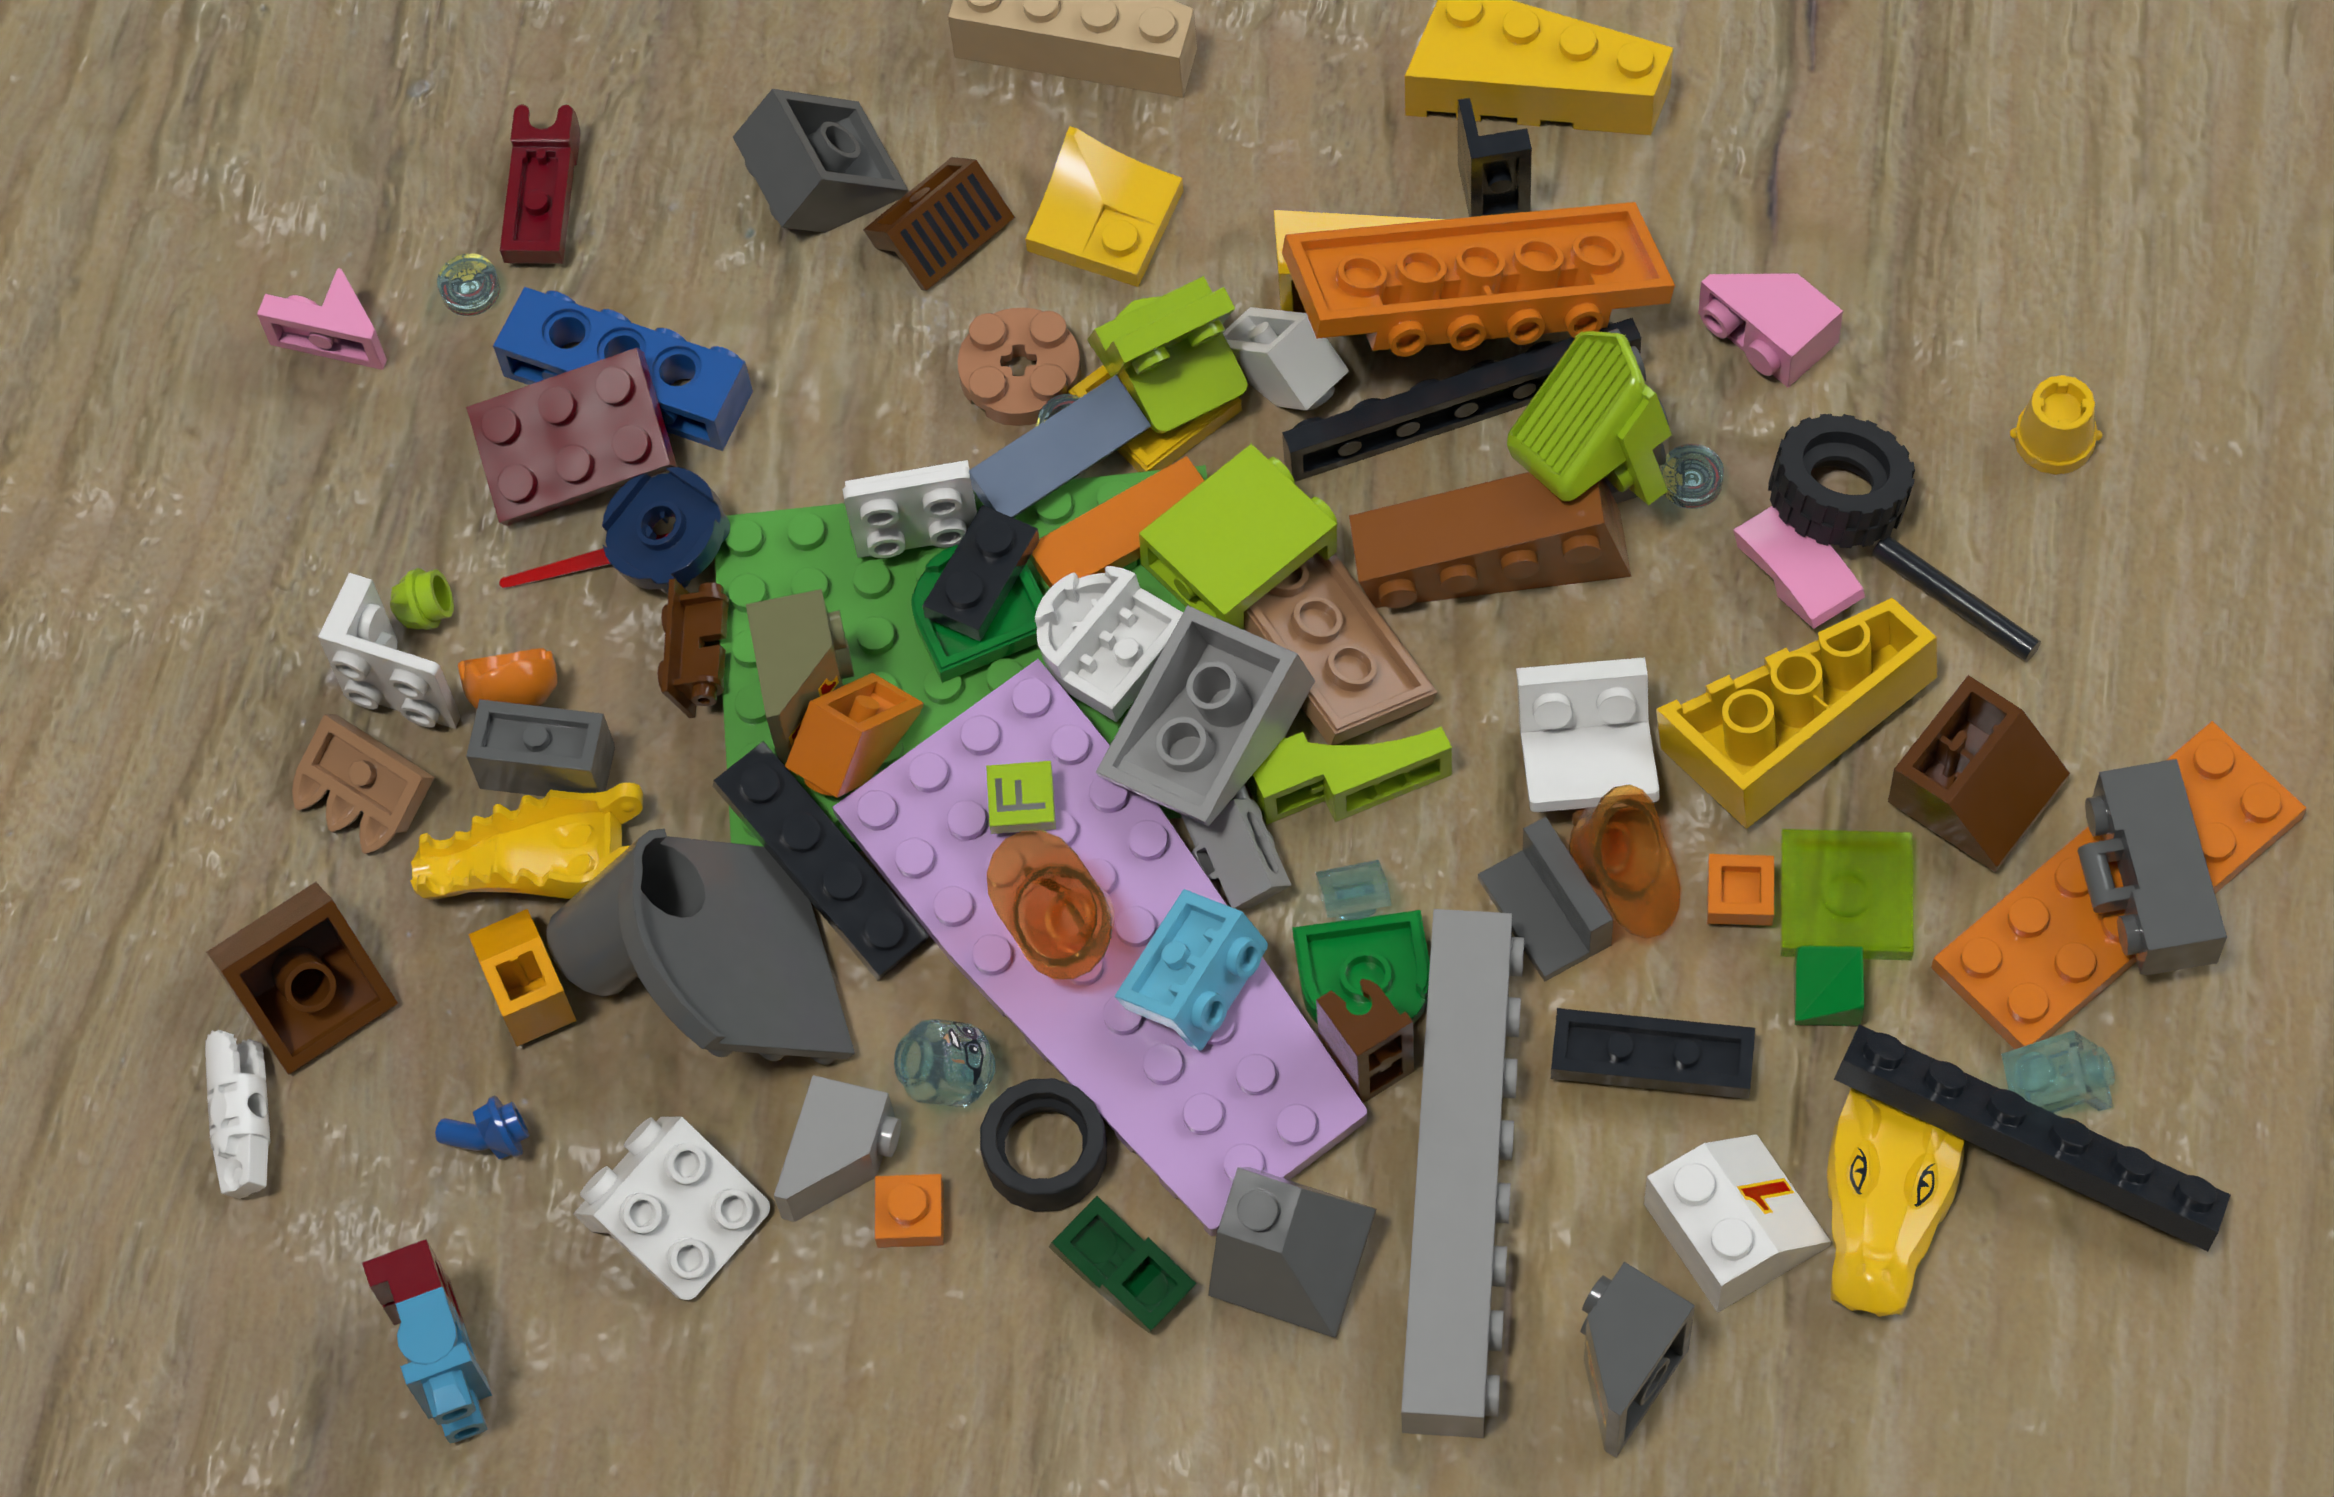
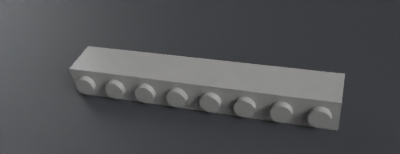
M1433 909L1401 1409L1402 1433L1484 1438L1485 1416L1498 1417L1500 1375H1487L1488 1351H1502L1504 1311L1491 1310L1492 1286L1505 1287L1507 1246H1494L1495 1224H1509L1511 1183H1498L1499 1160L1512 1161L1514 1121L1501 1120L1503 1098L1516 1099L1518 1059L1505 1058L1506 1037H1519L1521 998L1508 997L1509 976L1522 977L1524 937H1512V913Z

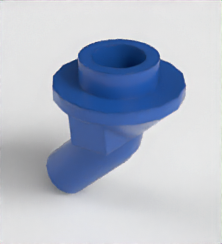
M495 1095L488 1099L487 1104L473 1111L476 1124L444 1118L440 1120L436 1127L435 1137L440 1144L474 1151H483L490 1148L498 1159L510 1155L516 1158L521 1156L523 1150L520 1141L529 1137L526 1124L515 1103L510 1102L503 1106Z

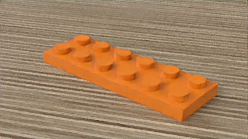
M2213 721L2167 759H2177L2215 894L2303 819L2306 807ZM2089 827L2078 834L1933 958L1931 968L2024 1059L2137 962L2135 954L2125 955L2119 941L2117 919L2119 916L2124 915L2126 909L2106 913H2096L2093 911L2077 850L2085 844L2104 841L2103 835L2093 837ZM2117 861L2108 862L2115 888L2124 887Z

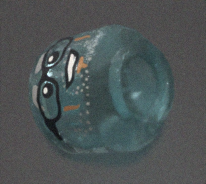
M927 1019L917 1023L910 1029L908 1034L902 1037L895 1051L894 1068L895 1074L907 1095L916 1102L947 1107H968L982 1096L992 1081L995 1073V1058L984 1032L975 1025L956 1021Z

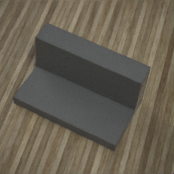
M1546 817L1523 828L1522 851L1478 874V880L1500 913H1512V933L1515 937H1524V951L1544 982L1612 946L1613 918Z

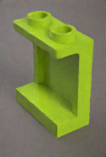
M1250 444L1139 533L1141 565L1185 607L1188 605L1244 630L1245 610L1316 553L1325 560H1328L1337 553L1338 522L1333 511L1323 500L1315 496L1310 499L1295 485L1292 474L1279 459L1275 457L1267 459L1255 446Z

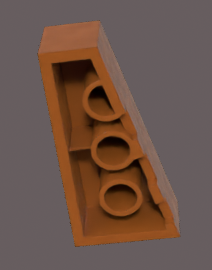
M1526 472L1349 515L1358 581L1375 608H1401L1413 603L1631 577L1620 510L1604 478L1571 501L1559 499L1531 473Z

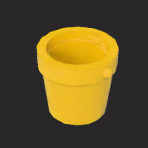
M2065 375L2052 376L2040 382L2033 391L2027 406L2019 415L2017 427L2010 430V437L2015 440L2017 452L2026 464L2040 472L2054 475L2071 473L2084 466L2093 454L2096 441H2099L2103 436L2102 432L2097 430L2095 422V401L2092 391L2077 378Z

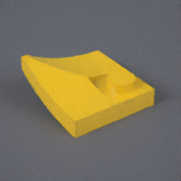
M1069 126L1047 190L1025 238L1027 251L1139 287L1184 191L1183 178L1128 157L1097 141L1078 128Z

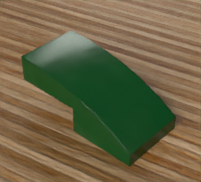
M1098 1196L1049 1245V1248L1084 1281L1148 1333L1197 1284L1149 1237L1144 1241Z

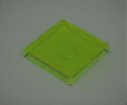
M1782 829L1780 838V957H1795L1796 948L1799 946L1863 947V959L1912 961L1914 953L1912 832Z

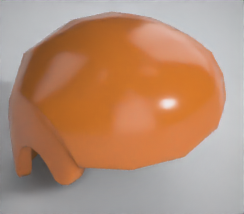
M544 648L462 660L458 663L464 694L476 709L478 708L479 699L541 706L557 686V672L553 653L546 651Z

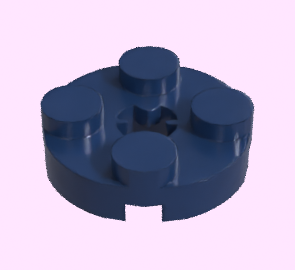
M679 467L666 468L669 473L658 474L654 477L644 473L629 480L609 502L602 523V527L607 532L605 540L607 547L603 545L604 552L614 568L627 581L638 587L660 589L667 594L669 579L675 578L686 588L693 578L704 571L717 555L722 542L727 538L730 531L729 519L724 514L720 499L700 476ZM669 517H675L676 521L673 525V530L666 537L656 540L657 534L653 530L655 524L661 519L668 524Z

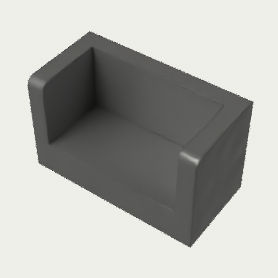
M479 699L466 757L480 789L544 797L549 790L596 793L606 791L615 744L605 716L602 713Z

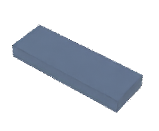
M1115 375L970 469L972 489L983 505L1014 518L1147 431L1151 424L1118 376Z

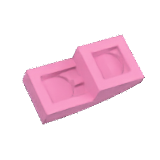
M1771 506L1733 529L1737 547L1773 578L1777 597L1813 629L1865 598L1863 587L1831 545L1828 544L1827 546L1817 543L1815 539L1808 536L1803 537L1795 532L1793 526L1782 521L1777 508Z

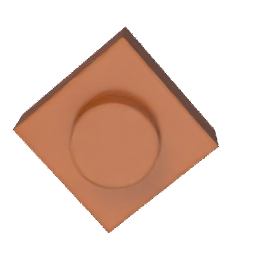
M1709 854L1707 871V924L1772 926L1774 919V856Z
M941 1174L875 1176V1241L878 1248L944 1245V1182Z

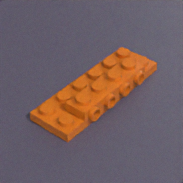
M1636 202L1285 234L1282 255L1317 339L1366 334L1373 351L1391 349L1395 355L1401 357L1414 355L1427 345L1451 343L1452 347L1456 350L1466 351L1479 346L1486 339L1510 337L1513 343L1525 345L1536 341L1542 334L1566 331L1575 338L1580 332H1598L1601 328L1608 327L1612 309L1670 304L1675 284Z

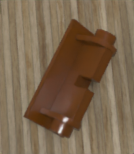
M674 578L669 579L668 603L664 605L661 615L665 633L664 660L658 666V682L661 692L688 718H695L696 705L712 706L716 704L717 696L721 695L724 691L726 650L721 645L705 647V642L726 639L729 598L724 594V588L720 584L703 583L699 586L698 592L689 593Z

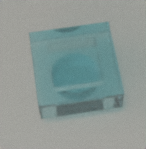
M1379 860L1315 872L1319 896L1327 918L1338 916L1343 920H1359L1373 915L1377 910L1376 908L1391 906L1388 882Z

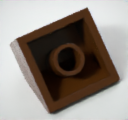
M314 882L206 952L288 1075L398 1004L333 899L317 882Z

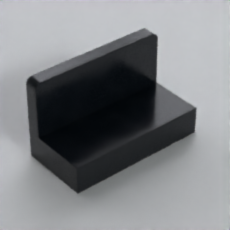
M1458 99V168L1469 217L1530 212L1532 147L1528 129L1479 136L1471 99Z

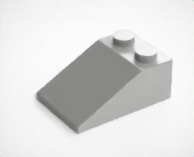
M1187 605L1097 768L1096 773L1103 779L1209 826L1285 737L1315 680L1297 653Z

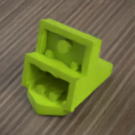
M1204 276L1163 296L1132 301L1114 320L1095 328L1087 339L1111 378L1115 375L1119 376L1127 391L1151 424V428L1158 433H1167L1235 400L1243 395L1247 389V380L1223 334L1226 331L1223 323L1232 314L1235 307L1225 287L1212 292Z
M1580 332L1575 336V340L1510 429L1506 441L1510 455L1563 501L1574 500L1605 476L1617 490L1624 492L1629 488L1648 506L1668 491L1653 449L1669 438L1672 433L1657 394L1645 384L1627 338L1620 333Z

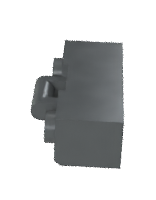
M2177 759L2099 772L2093 796L2086 798L2085 811L2092 836L2103 835L2104 841L2088 843L2077 850L2093 911L2096 913H2106L2126 909L2124 915L2119 916L2117 919L2119 941L2125 955L2135 954L2141 975H2152L2217 964L2227 935ZM2117 861L2124 887L2115 888L2108 862Z

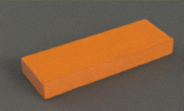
M1186 456L1040 538L1029 559L1049 588L1071 573H1076L1078 578L1092 574L1105 573L1106 566L1123 568L1140 558L1139 533L1205 480Z

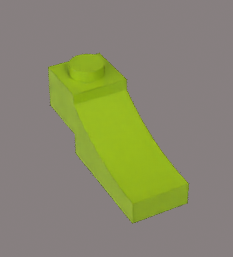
M1442 726L1398 740L1364 745L1311 743L1307 741L1304 733L1300 732L1288 738L1284 737L1247 780L1246 784L1262 812L1266 825L1324 801L1334 821L1338 822L1451 776L1452 746Z

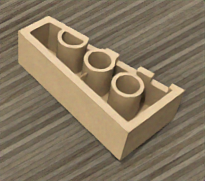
M953 0L948 15L955 58L1181 98L1184 97L1197 51L1194 9L1174 0Z

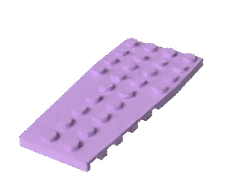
M1037 659L832 808L839 822L947 958L1003 1017L1006 1016L1025 1036L1026 1042L1045 1062L1048 1060L1070 1084L1077 1086L1095 1103L1100 1116L1115 1131L1116 1137L1131 1153L1134 1151L1159 1177L1161 1185L1193 1213L1203 1224L1204 1230L1210 1236H1216L1238 1167H1251L1290 1180L1367 1121V1108L1263 957L1255 973L1248 978L1228 1009L1224 1022L1214 1031L1201 1051L1188 1046L1174 1029L1126 1010L1114 997L1183 889L1224 905L1226 903L1156 802L1097 775L1096 770L1110 745L1043 663ZM1051 761L1056 829L991 834L986 765Z

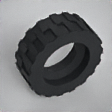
M1820 414V417L1813 419L1808 417L1801 420L1798 426H1792L1786 432L1784 440L1781 439L1768 482V491H1771L1770 502L1773 508H1777L1779 517L1785 524L1789 523L1795 528V532L1803 537H1811L1817 543L1827 546L1828 544L1839 545V548L1873 545L1874 541L1879 539L1883 541L1891 536L1893 528L1897 529L1902 521L1915 481L1913 479L1915 473L1914 462H1910L1908 458L1910 453L1904 445L1901 446L1896 441V436L1889 431L1885 432L1877 427L1878 424L1869 420L1865 422L1855 419V416L1845 414L1843 416ZM1817 467L1846 469L1864 478L1872 486V490L1870 493L1863 495L1839 493L1818 483L1811 476V471Z

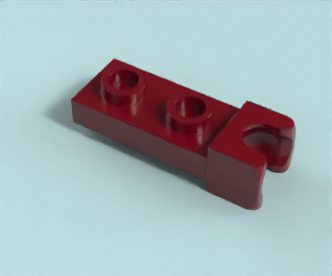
M521 104L514 109L510 138L513 148L500 253L504 263L563 264L574 166L577 165L580 144L578 118L571 106L562 105L558 109L555 123L548 128L538 129L529 122L530 111L528 106Z

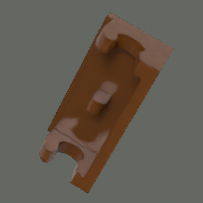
M1361 979L1360 989L1362 994L1372 1003L1368 1013L1364 1015L1350 1013L1346 1008V1002L1332 990L1316 999L1319 1040L1362 1103H1365L1414 1072L1413 1021L1406 1011L1400 1015L1377 984L1368 979Z

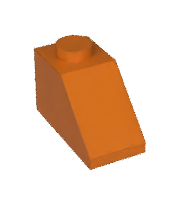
M870 673L809 702L785 767L803 777L805 784L815 792L838 798L864 785L873 777L919 716L924 703L874 673Z

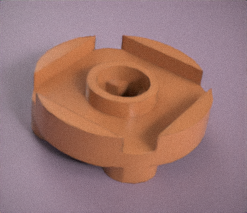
M1010 308L995 312L994 314H981L974 318L969 326V334L962 342L959 350L958 372L965 397L971 404L973 401L976 406L985 410L986 417L1004 425L1024 426L1048 419L1054 408L1063 403L1069 395L1068 390L1080 382L1081 362L1076 339L1067 329L1066 322L1060 314L1054 311H1041L1033 308ZM1016 357H1026L1027 360L1036 363V365L1027 366L1025 368V375L1013 376L1011 367L1005 366L1008 361Z

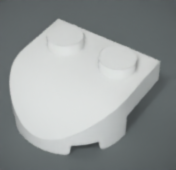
M1106 566L1105 573L1092 574L1078 578L1076 573H1071L1060 579L1047 591L1037 608L1035 615L1037 642L1047 670L1068 694L1117 722L1138 696L1183 612L1140 588L1136 574L1129 570Z

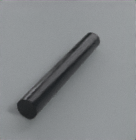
M1889 536L1877 543L1872 553L1873 556L2022 660L2028 662L2036 653L2041 644L2039 639Z

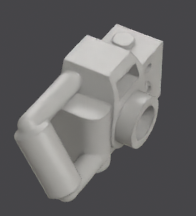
M1244 785L1209 826L1181 814L1195 846L1191 854L1209 880L1220 881L1232 908H1252L1291 886L1275 849L1273 836L1263 822L1262 812L1257 803L1250 799Z

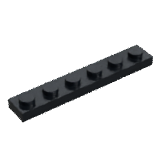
M1633 317L1617 323L1609 322L1608 327L1601 328L1598 331L1608 332L1618 328L1620 333L1625 335L1630 346H1635L1639 353H1641L1642 337ZM1571 337L1559 342L1543 341L1533 345L1525 353L1501 361L1485 360L1475 364L1467 372L1443 380L1427 379L1417 383L1409 391L1385 399L1370 398L1363 400L1349 411L1324 419L1321 417L1305 419L1295 425L1293 429L1282 432L1285 466L1292 474L1294 482L1528 406L1575 338Z
M1859 1024L1834 1080L2207 1252L2209 1251L2219 1232L2231 1194L2214 1187L2210 1182L2199 1176L2187 1175L2152 1159L2147 1153L2138 1148L2124 1146L2091 1131L2077 1120L2063 1118L2032 1104L2016 1092L2000 1089L1971 1076L1955 1064L1936 1060L1902 1044L1897 1038L1889 1034L1875 1032Z

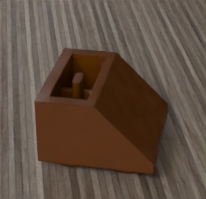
M1968 675L1894 768L1888 802L1996 873L2069 779L2070 772L2021 708Z

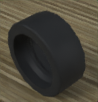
M1055 1078L1029 1079L1007 1088L990 1104L980 1126V1151L984 1167L993 1187L1011 1204L1033 1212L1059 1211L1080 1202L1098 1185L1107 1164L1106 1132L1095 1103L1077 1086ZM1037 1112H1057L1068 1116L1077 1124L1082 1135V1152L1078 1161L1067 1172L1052 1178L1032 1179L1019 1174L1010 1165L1005 1154V1139L1009 1130L1020 1119Z

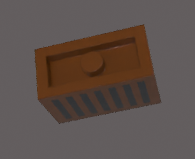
M951 157L865 227L863 231L876 249L895 251L920 289L927 291L1015 217L976 159Z

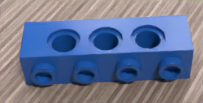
M524 287L493 345L503 376L527 385L638 348L644 352L667 432L720 451L724 450L753 393L746 362L734 352L719 346H713L708 349L688 342L680 334L667 328L652 330L631 323L627 317L614 310L603 309L599 312L578 305L570 297L557 291H547L545 294ZM571 342H581L573 348H562ZM680 379H691L690 382L682 386H671Z

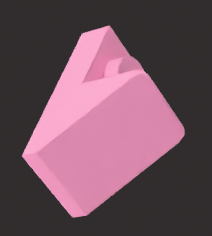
M337 269L322 306L302 296L292 295L288 298L265 294L257 316L270 345L376 369H384L387 359L375 328L342 269Z

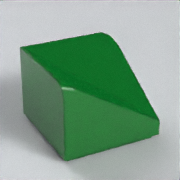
M1797 947L1793 964L1795 1025H1861L1864 1012L1863 947Z

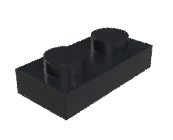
M982 505L922 605L925 617L981 642L1039 543L1038 528Z

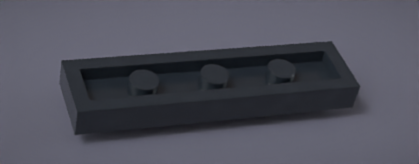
M764 741L713 780L715 790L877 981L927 942L929 935Z

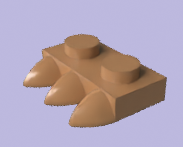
M324 714L297 767L293 779V801L295 809H306L316 804L329 790L326 804V821L328 830L331 832L349 826L363 812L359 837L362 852L368 854L385 846L396 833L408 831L435 777L337 714Z

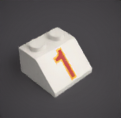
M1757 1134L1703 1143L1647 1176L1645 1207L1717 1313L1831 1245L1830 1239Z

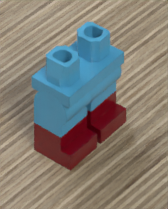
M427 1239L362 1262L369 1286L393 1325L400 1323L397 1333L398 1347L408 1361V1364L400 1367L407 1387L428 1419L433 1418L437 1425H442L445 1437L449 1443H456L488 1430L479 1400L492 1396L487 1378L476 1361L450 1279Z

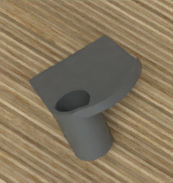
M665 829L649 830L553 914L546 930L548 949L556 966L570 982L585 992L607 996L618 994L639 977L650 996L665 1015L701 1049H706L717 1057H727L733 1051L759 1053L771 1061H778L785 1055L811 1057L820 1064L827 1065L836 1059H849L855 1054L812 904L763 846L671 837L666 835Z

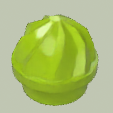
M416 568L408 571L399 583L392 587L390 609L396 619L405 627L430 630L437 628L442 619L452 616L454 601L450 586L445 576L439 570L434 569L425 572L421 568Z

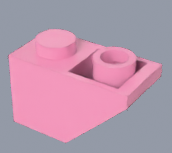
M1709 274L1701 281L1698 314L1701 316L1705 326L1714 335L1723 339L1727 337L1742 349L1751 365L1757 371L1766 376L1773 375L1789 388L1839 343L1843 310L1799 274Z

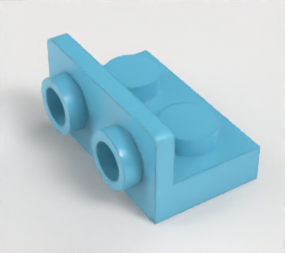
M1183 889L1114 997L1126 1010L1174 1029L1188 1046L1201 1051L1214 1031L1224 1022L1228 1009L1248 978L1259 967L1261 958L1267 950L1268 943L1242 911Z

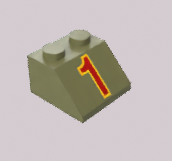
M822 589L746 604L766 719L777 757L784 766L809 702L844 686L843 679L855 677L840 610L827 611Z

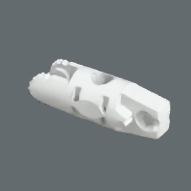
M212 1030L211 1034L207 1035L208 1037L205 1041L210 1144L214 1154L221 1194L241 1199L267 1186L268 1148L271 1140L262 1043L247 1039V1041L242 1040L241 1044H236L237 1039L234 1038V1034L222 1030Z

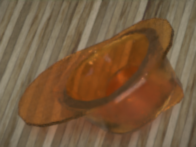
M1630 784L1616 786L1601 797L1597 806L1582 808L1573 813L1572 820L1574 826L1569 840V853L1593 888L1602 890L1607 905L1617 923L1631 935L1644 939L1660 936L1673 925L1679 910L1680 883L1677 870L1664 838L1653 801L1643 789Z
M1023 830L1006 838L992 854L987 870L988 895L996 913L1019 945L1024 956L1038 972L1053 979H1076L1091 972L1105 956L1112 938L1115 911L1109 894L1094 880L1077 853L1062 838L1044 830Z

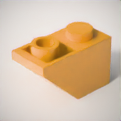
M528 909L468 934L516 1047L577 1021Z

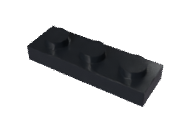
M1557 1008L1550 1079L1749 1099L1756 1028Z

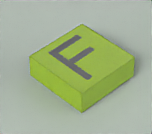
M1051 761L986 765L991 834L1056 829Z

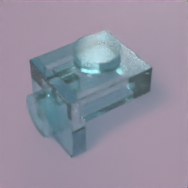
M2074 1030L2001 1054L2008 1090L2018 1093L2032 1104L2052 1113L2082 1103H2087L2098 1111L2113 1107L2109 1086L2115 1082V1073L2108 1053L2103 1047H2099Z

